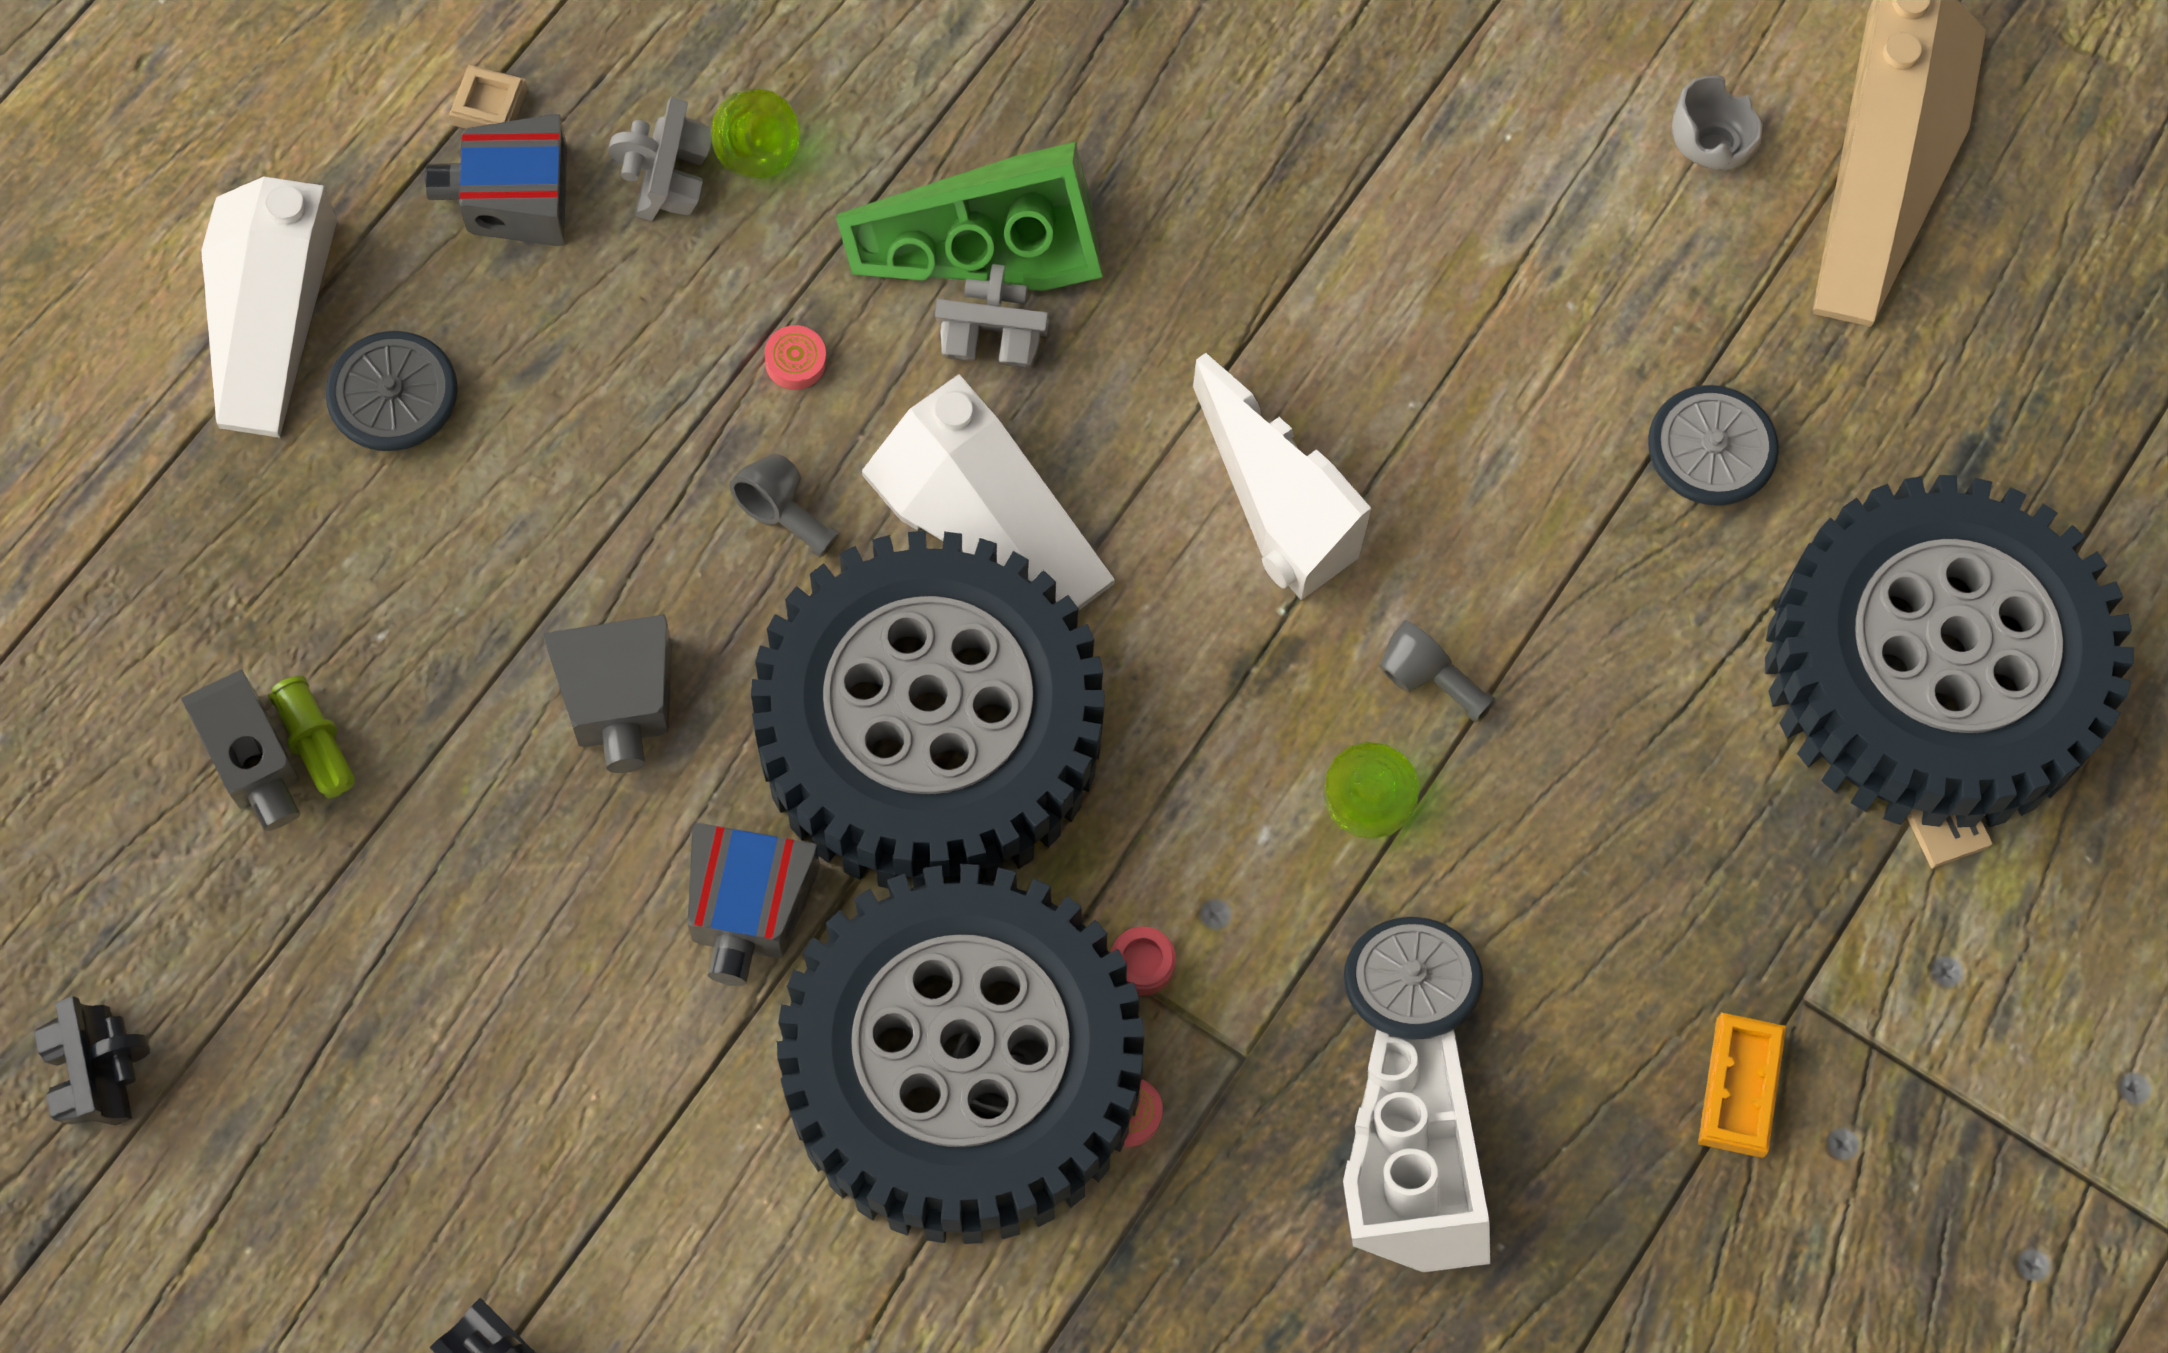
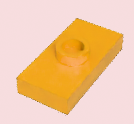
M1722 1012L1717 1017L1698 1139L1699 1145L1764 1158L1768 1154L1786 1026Z

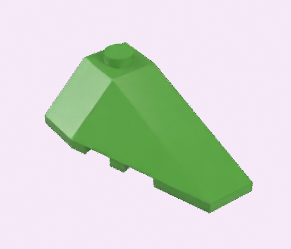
M1076 142L1016 155L839 213L836 216L852 275L922 281L928 277L966 280L968 278L989 281L992 264L1005 265V283L1027 286L1028 290L1040 291L1103 277L1091 198Z

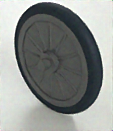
M404 331L379 332L358 340L348 347L336 360L326 383L327 409L336 427L356 444L378 451L404 450L430 439L448 421L457 400V377L447 355L429 339Z

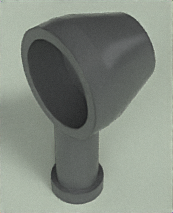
M771 454L740 470L730 481L729 487L737 504L749 516L767 525L781 523L812 547V552L819 558L828 552L837 540L839 533L833 528L828 529L793 502L801 477L791 461L782 455Z
M1404 620L1391 636L1379 668L1394 684L1405 692L1409 693L1433 680L1468 712L1467 716L1472 721H1475L1495 699L1489 692L1485 694L1456 668L1446 652L1429 635L1413 623Z

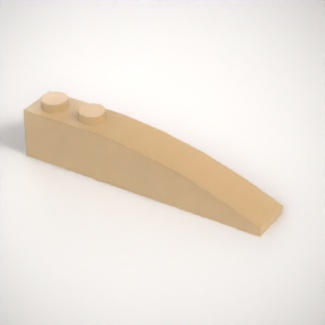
M1873 0L1866 20L1812 314L1872 327L1969 131L1986 29L1958 0Z

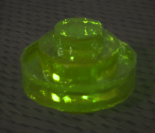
M745 89L734 92L720 104L713 117L711 139L714 152L723 166L737 176L764 179L778 175L791 163L798 150L800 129L797 116L787 100L773 91Z
M1364 742L1349 746L1334 758L1326 772L1323 799L1328 814L1341 829L1357 837L1376 839L1392 835L1407 824L1418 802L1419 781L1414 766L1403 753L1386 744Z

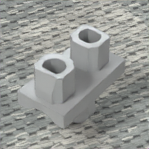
M670 97L665 116L659 117L656 121L652 138L648 137L650 125L642 120L633 121L630 132L616 133L611 137L608 153L612 159L623 165L621 171L623 179L633 182L637 181L640 169H645L635 212L636 217L653 221L659 209L690 216L699 201L703 183L702 178L675 170L674 164L676 158L702 166L711 146L714 129L694 119L685 117L688 106L687 101Z
M992 264L989 281L967 278L965 284V297L987 299V305L937 299L935 319L938 325H941L942 355L950 359L975 361L979 330L1002 332L999 363L1007 366L1032 368L1039 348L1040 337L1047 338L1049 326L1048 313L1002 307V301L1025 304L1027 286L1005 283V265Z

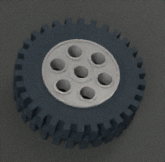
M1939 475L1930 491L1926 493L1922 476L1904 479L1895 495H1893L1889 485L1885 484L1872 489L1863 505L1858 498H1855L1843 506L1835 521L1830 517L1818 530L1812 543L1809 542L1778 597L1773 609L1776 613L1768 625L1766 642H1772L1773 644L1765 656V674H1778L1768 692L1773 707L1790 704L1779 723L1786 738L1788 739L1803 731L1807 736L1797 755L1807 767H1810L1823 757L1831 766L1821 781L1834 792L1845 779L1859 787L1850 803L1865 812L1876 797L1889 802L1883 819L1901 825L1912 809L1923 811L1922 825L1940 827L1949 815H1956L1957 828L1975 827L1984 815L1988 826L1993 827L2006 823L2016 810L2023 816L2036 809L2047 796L2051 798L2063 788L2102 744V739L2114 727L2121 714L2116 709L2127 698L2131 681L2122 679V677L2133 666L2134 647H2121L2120 645L2132 631L2129 614L2110 616V613L2123 598L2117 581L2100 587L2096 582L2108 565L2098 551L2083 560L2078 556L2075 551L2085 539V536L2074 525L2061 536L2051 530L2049 525L2058 513L2044 503L2034 517L2020 510L2027 495L2010 487L2000 502L1990 499L1992 481L1974 478L1965 494L1957 493V475ZM1947 578L1960 579L1969 587L1971 593L1957 591L1949 584ZM1889 597L1904 599L1910 604L1913 612L1906 613L1896 609L1890 602ZM1999 616L2013 618L2019 623L2023 632H2015L2008 629L2001 622ZM1941 635H1949L1958 639L1963 644L1965 652L1950 649L1943 642ZM1889 654L1900 658L1905 663L1908 671L1900 672L1890 668L1882 655ZM1994 674H2002L2009 677L2015 683L2018 691H2009L2001 687L1995 680ZM1942 693L1952 697L1957 702L1960 711H1950L1942 707L1937 701L1935 694Z
M926 531L908 532L909 550L898 552L893 550L890 535L872 539L874 558L864 562L856 546L839 553L841 574L835 577L823 563L810 573L812 589L810 596L796 586L785 599L788 619L786 620L775 614L767 627L770 648L759 646L755 660L758 679H752L751 699L754 710L752 718L765 781L770 783L773 801L780 813L785 810L788 811L790 828L801 840L809 834L812 836L813 843L817 844L818 855L822 859L830 863L837 853L842 856L844 873L859 880L862 879L867 867L874 869L877 873L879 887L889 889L887 880L904 873L908 877H913V888L925 885L923 868L941 865L943 877H949V882L961 881V864L979 865L985 882L989 883L995 881L998 868L1003 869V861L1011 857L1019 869L1034 860L1035 843L1038 840L1049 848L1061 836L1062 818L1064 817L1070 822L1073 821L1081 808L1082 790L1089 792L1095 777L1096 759L1099 760L1105 690H1102L1103 669L1100 656L1093 657L1094 637L1088 624L1078 627L1079 608L1069 595L1056 602V581L1044 570L1031 582L1028 580L1029 559L1013 551L1006 564L1002 566L997 563V543L979 538L975 554L962 551V533L944 531L942 549L927 548ZM902 637H915L924 643L920 650L910 654L900 653L892 648V644ZM966 648L979 649L988 656L983 662L976 665H966L955 658L957 653ZM861 682H871L881 688L878 695L868 700L856 699L848 693L854 685ZM926 693L939 695L945 700V703L934 711H922L912 704L915 698ZM986 705H998L1006 709L1009 715L1000 722L987 723L979 719L976 712ZM882 739L894 740L902 746L900 752L890 758H879L868 751L872 744ZM944 751L959 752L967 759L961 767L953 770L939 768L933 763V759Z
M961 864V881L944 882L942 865L923 868L925 885L910 889L905 873L887 880L890 897L879 902L871 889H868L854 898L857 915L849 921L839 910L826 922L829 940L825 945L813 937L806 947L803 955L807 969L805 973L793 970L787 985L791 1003L790 1006L781 1004L778 1024L783 1037L782 1041H777V1060L782 1073L780 1080L799 1140H802L809 1159L818 1172L820 1170L825 1172L829 1186L842 1199L847 1195L854 1198L858 1212L873 1221L879 1213L888 1218L891 1230L907 1236L911 1226L922 1228L925 1232L926 1241L945 1243L946 1232H962L964 1244L983 1243L982 1231L1000 1228L1001 1238L1006 1239L1020 1235L1019 1223L1034 1218L1037 1226L1040 1227L1055 1219L1054 1207L1064 1200L1072 1208L1085 1197V1184L1091 1178L1099 1183L1110 1169V1156L1113 1151L1121 1152L1129 1133L1131 1116L1136 1114L1143 1074L1144 1027L1143 1018H1139V997L1135 983H1127V964L1119 949L1111 953L1107 950V932L1096 920L1087 927L1082 924V907L1068 896L1065 897L1059 907L1051 902L1050 885L1034 878L1028 892L1017 888L1016 872L1002 868L997 870L995 883L982 882L980 866ZM932 975L943 976L952 983V987L946 995L940 998H925L916 991L918 984L924 978ZM1006 981L1016 986L1019 994L1008 1004L996 1005L984 998V990L994 982ZM891 1028L904 1029L913 1036L910 1044L905 1049L894 1053L880 1049L876 1045L877 1039L884 1031ZM964 1032L971 1034L980 1043L978 1050L973 1055L963 1059L953 1058L943 1050L944 1044L949 1038ZM1023 1040L1038 1041L1047 1049L1045 1057L1031 1065L1017 1062L1012 1058L1010 1052L1017 1043ZM918 1087L931 1088L940 1096L938 1104L932 1110L925 1113H915L908 1110L903 1105L904 1098L911 1090ZM985 1093L998 1094L1008 1103L1004 1113L994 1119L980 1118L971 1111L970 1107L974 1098L976 1099Z

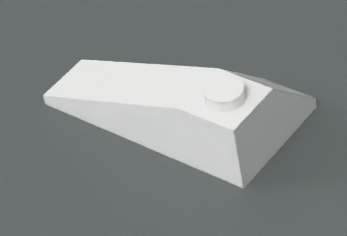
M261 177L216 197L201 251L216 422L220 429L280 438L337 224V219L323 185Z
M1205 353L1196 359L1193 388L1263 556V566L1281 588L1289 586L1298 598L1303 600L1359 558L1371 507L1336 467L1317 449L1308 456H1305L1292 439L1294 437L1293 429L1280 417L1269 423L1261 417L1258 402L1253 394Z
M960 374L910 408L862 470V476L902 522L917 531L922 528L942 541L944 531L962 533V551L969 554H975L979 538L997 543V563L1002 566L1006 564L1012 552L1015 551L1029 559L1028 580L1032 582L1044 570L1056 581V602L1069 595L1080 610L1115 583L1113 576L1002 423Z
M1454 1029L1437 1037L1417 1040L1398 1038L1376 1030L1368 1066V1080L1362 1107H1359L1355 1124L1356 1134L1350 1161L1347 1160L1343 1178L1352 1244L1354 1247L1421 1272L1490 1264L1489 1217Z

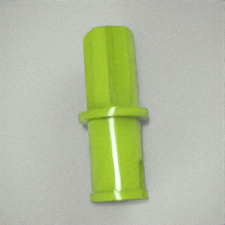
M302 676L286 678L272 687V693H269L268 697L272 705H275L290 735L287 746L291 753L301 756L318 791L328 799L336 798L343 792L350 790L354 786L355 781L334 739L338 730L332 720L324 718L309 689L310 686L306 678Z

